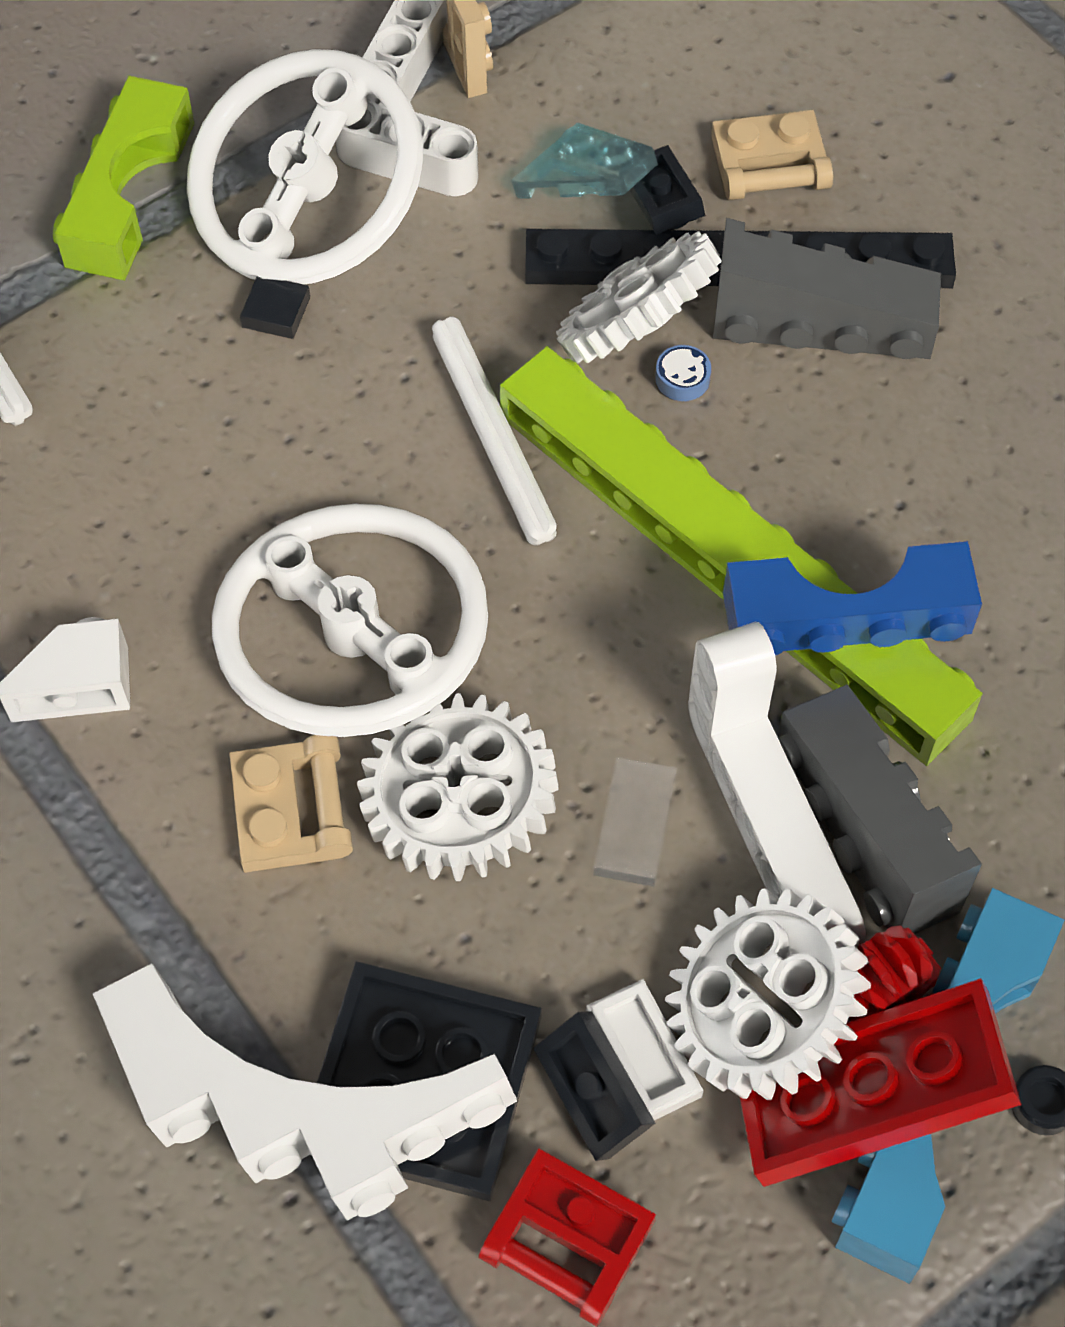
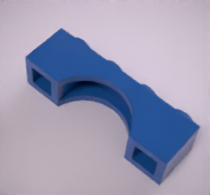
M968 541L909 546L904 562L897 574L883 586L865 593L840 594L824 590L805 579L796 570L788 557L727 563L723 590L729 630L755 621L759 622L768 634L775 656L783 651L812 649L815 652L821 653L832 652L846 645L872 643L877 647H889L897 645L904 640L932 638L940 642L952 641L964 635L972 634L982 606Z

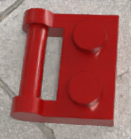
M538 1148L488 1234L478 1258L496 1269L500 1264L507 1266L581 1309L579 1317L598 1327L656 1220V1214ZM522 1223L603 1268L595 1284L587 1282L516 1241L514 1238Z

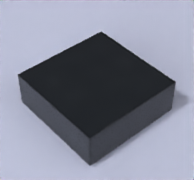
M257 276L240 315L242 328L294 339L310 300L309 286L284 280L263 279Z

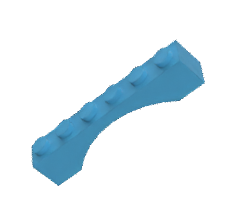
M992 888L983 909L974 904L970 905L956 936V939L967 943L960 962L947 957L932 992L938 993L981 978L989 991L995 1014L1003 1008L1030 997L1043 974L1065 920ZM931 1134L860 1156L858 1163L869 1167L860 1190L847 1185L831 1221L843 1227L835 1248L908 1284L911 1283L920 1269L945 1209V1203L935 1173Z

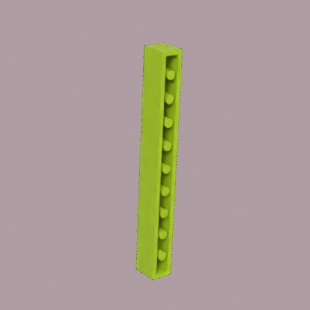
M546 346L500 384V406L509 425L723 600L727 563L788 557L796 570L812 584L835 593L858 594L839 579L836 571L827 562L818 558L814 559L796 545L792 536L778 524H770L756 513L743 495L732 489L727 490L712 478L698 459L682 454L667 442L664 434L655 425L643 423L628 411L622 400L615 393L609 390L603 391L589 380L580 366L569 358L563 359ZM923 639L904 640L897 645L889 647H877L872 643L846 645L838 650L824 653L815 652L812 649L786 651L832 690L848 685L880 729L926 767L973 721L983 694L976 688L969 675L959 668L948 666L929 650Z

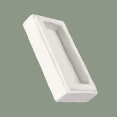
M644 979L586 1005V1011L593 1012L654 1120L702 1098L703 1089L693 1070L687 1066L688 1061L685 1055L675 1049L674 1044L677 1040L671 1029L667 1027V1022Z

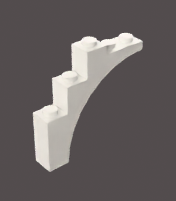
M152 963L93 993L145 1122L166 1148L174 1143H187L201 1137L209 1130L211 1124L220 1120L238 1162L255 1184L263 1179H277L291 1173L300 1165L301 1159L312 1154L332 1200L347 1221L357 1215L367 1217L383 1211L392 1204L396 1194L408 1189L398 1167L400 1163L408 1159L411 1161L422 1160L433 1155L443 1147L447 1138L468 1127L482 1128L495 1122L504 1114L506 1107L517 1102L495 1054L445 1075L395 1086L334 1087L286 1078L245 1062L206 1036L184 1013L171 989Z

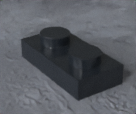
M669 145L619 163L624 182L656 235L667 230L679 229L688 222L706 216L701 196Z
M592 1011L577 1012L533 1048L595 1161L610 1159L656 1124Z

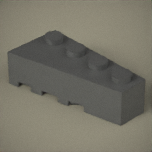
M844 685L784 711L777 736L793 771H796L805 787L803 792L817 822L825 821L835 838L833 847L840 865L846 873L851 874L854 872L864 888V903L874 923L879 927L885 925L887 929L892 926L901 925L903 928H910L916 934L961 913L982 863L970 847L959 852L956 850L947 834L952 831V823L939 806L927 811L921 803L917 776L906 762L897 761L892 763L887 757L890 752L888 738L850 687Z

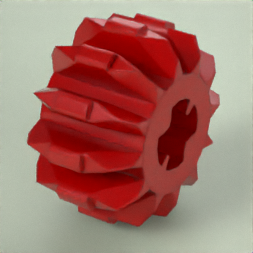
M901 925L892 926L885 932H876L870 940L858 945L857 949L867 957L868 963L857 970V972L871 983V988L854 994V999L868 1011L864 1016L849 1017L848 1019L852 1022L923 998V995L935 986L941 967L932 957L934 954L922 938L918 939L910 928H903Z

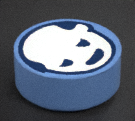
M677 345L668 348L659 356L656 364L655 380L658 389L666 397L676 401H691L699 398L707 391L710 384L711 363L703 351L693 346Z

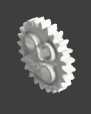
M699 231L691 236L689 233H686L677 241L671 238L660 249L657 246L653 247L641 259L637 256L616 268L603 282L597 285L599 289L582 298L584 303L569 311L571 316L561 321L560 325L562 328L556 331L558 335L556 339L571 360L574 359L576 363L581 362L583 359L586 363H589L597 355L602 359L614 348L618 351L622 350L633 338L639 341L644 335L660 328L674 314L681 311V304L698 296L696 290L708 285L711 282L709 277L718 272L717 265L722 262L719 253L706 233L701 235Z
M457 693L453 698L451 708L443 709L442 705L439 704L431 709L429 714L410 721L408 725L389 729L391 741L373 738L371 742L377 758L362 759L361 764L366 778L357 782L361 798L364 800L359 803L365 822H370L368 828L373 841H383L382 844L389 859L402 854V859L408 872H412L425 861L429 878L433 880L440 874L443 866H451L455 881H461L465 866L474 865L478 874L482 878L486 877L488 870L487 860L495 858L506 868L511 866L508 849L513 846L520 851L529 853L531 846L526 832L545 834L547 830L542 814L555 813L556 810L552 792L559 790L556 771H553L556 767L552 749H545L546 743L543 731L541 729L531 731L529 716L526 713L511 720L508 702L504 701L493 712H490L486 695H480L471 708L465 707L461 693ZM488 754L500 755L494 760L479 761L481 757ZM439 757L433 763L418 764L425 758ZM487 807L500 808L491 815H477L480 810ZM430 809L438 810L435 815L429 818H416L423 811Z
M788 888L784 889L779 899L767 889H761L756 906L752 905L742 895L736 897L735 903L736 914L729 916L717 907L714 910L717 926L712 931L700 925L694 928L701 943L697 949L686 946L680 948V953L690 962L687 969L670 971L669 976L680 983L682 988L680 991L665 996V1002L679 1011L678 1014L667 1021V1027L681 1036L674 1044V1047L689 1058L687 1066L706 1078V1081L723 1092L728 1088L741 1098L747 1099L752 1090H754L766 1100H771L775 1092L776 1083L791 1094L797 1093L798 1074L802 1072L816 1082L821 1080V1073L817 1062L823 1056L837 1064L841 1062V1056L834 1044L838 1038L856 1041L858 1036L846 1023L849 1017H859L867 1014L868 1010L854 999V994L870 989L871 983L857 972V970L868 963L867 957L855 947L859 940L858 936L843 924L845 920L829 906L825 908L824 905L810 894L801 899ZM773 942L770 950L763 955L765 949ZM739 958L749 970L760 977L771 991L801 1016V1026L795 1028L788 1019L769 1005L765 997L732 969V961ZM815 979L811 989L802 995L806 985ZM727 992H729V995L727 996L726 1000L720 1004V1001L723 998V996ZM771 1028L766 1040L758 1045L763 1033Z

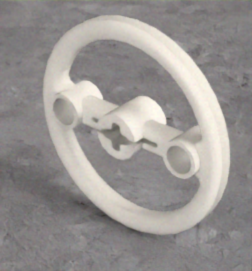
M313 49L293 52L270 60L248 72L223 94L202 123L195 139L187 168V196L190 213L197 231L207 246L233 270L250 279L255 280L258 276L263 279L311 284L338 276L359 265L377 251L394 233L409 210L418 188L423 164V141L419 121L411 102L395 80L378 65L358 55L339 50ZM318 76L312 88L313 97L318 103L303 131L294 130L286 132L277 138L271 146L268 155L269 166L278 180L263 208L253 209L242 218L238 227L240 239L234 240L220 222L213 197V172L217 154L225 136L241 114L265 93L282 84L300 78ZM373 93L388 110L394 124L397 139L396 165L393 179L385 198L374 215L346 241L313 256L287 259L294 247V236L289 229L304 201H319L329 195L335 187L338 178L337 167L329 153L343 126L353 125L363 117L367 108L366 95ZM271 232L268 238L262 241L265 235Z
M347 504L329 506L303 513L277 525L260 536L238 557L226 573L216 595L212 613V639L220 668L231 688L248 706L265 718L289 729L313 735L348 737L373 734L399 727L426 714L446 700L464 682L477 662L486 638L488 610L485 585L478 566L466 548L448 531L429 519L406 510L384 505ZM354 532L379 533L411 542L433 555L447 569L455 581L461 597L462 615L460 628L454 644L447 655L442 657L434 655L431 644L426 638L418 634L407 633L401 635L380 618L375 589L372 585L357 576L347 575L335 579L331 578L314 564L311 546L308 542L335 534ZM262 578L271 581L277 596L291 601L301 599L320 615L325 641L330 650L340 656L350 658L367 654L387 671L390 688L395 696L366 705L348 707L320 706L299 701L279 692L266 683L250 666L243 653L239 639V621L242 607L255 582Z

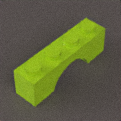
M128 76L120 95H115L112 98L109 106L108 121L102 133H97L93 138L90 159L83 173L79 172L76 175L72 186L70 202L65 212L59 213L54 222L53 241L55 244H58L65 268L125 281L143 239L135 206L122 198L120 194L127 182L140 171L157 164L177 162L195 124L187 87Z

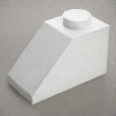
M98 617L84 618L77 623L58 625L0 682V700L10 721L19 722L130 710L128 646L119 620H106Z

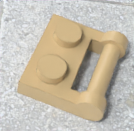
M446 0L448 22L443 28L445 48L467 97L471 98L486 94L487 71L493 69L491 51L485 39L486 34L492 33V23L488 8L484 2L477 3L476 0Z
M814 110L712 122L711 137L727 200L743 199L745 193L809 185H813L814 190L832 188V164L830 158L826 156Z
M313 735L299 743L230 752L240 857L244 873L334 860L346 857L352 853L351 832L344 828L335 763L340 759L341 754L339 739L336 736ZM312 768L319 831L315 835L302 837L294 770Z

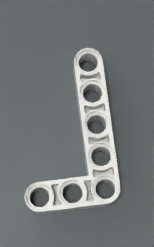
M394 0L362 57L378 65L390 75L410 102L443 42V28L448 22L446 0ZM368 93L366 95L367 108L363 117L353 125L343 126L336 140L337 154L343 163L351 167L393 179L397 160V139L394 124L388 110L380 99L373 93ZM415 112L423 141V164L418 187L449 196L465 195L472 191L478 181V154L475 135L470 129L461 125Z
M755 621L698 640L695 646L688 701L690 719L699 743L766 889L777 899H779L785 888L791 889L801 899L807 894L812 895L825 908L829 906L845 920L843 924L850 928L859 938L855 947L865 943L866 931L859 908L768 719L776 676V659L768 634L764 627Z

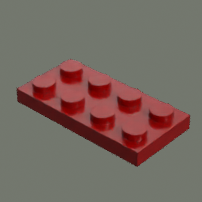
M981 978L846 1023L858 1037L856 1041L838 1038L834 1046L841 1056V1062L837 1064L823 1056L817 1062L821 1073V1080L816 1082L804 1072L798 1074V1091L795 1094H791L776 1083L775 1092L771 1100H766L754 1090H752L747 1099L740 1097L754 1175L763 1187L1021 1105L990 994Z

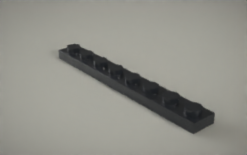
M526 229L525 284L598 285L616 268L637 256L641 259L653 247L657 246L660 249L671 238L677 241L684 234L689 233L691 236L697 231L701 235L706 233L719 253V257L722 259L725 231L667 230L656 235L653 230ZM746 231L768 237L770 231ZM780 231L793 235L792 244L821 251L825 243L845 248V253L854 260L866 263L873 256L911 265L941 273V289H953L956 267L952 233ZM721 263L717 265L718 272L709 277L711 282L706 286H719Z

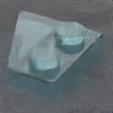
M577 122L516 175L511 182L516 196L521 199H531L535 189L544 187H558L561 197H581L587 194L616 196L624 195L658 164L653 147Z

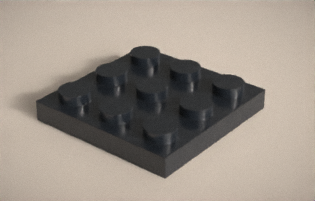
M356 961L317 1084L334 1087L395 1086L445 1075L495 1054L517 1102L506 1107L504 1114L495 1122L482 1128L468 1127L447 1138L443 1147L433 1155L417 1161L408 1159L398 1165L403 1178L406 1180L491 1202L540 1025L542 1008Z

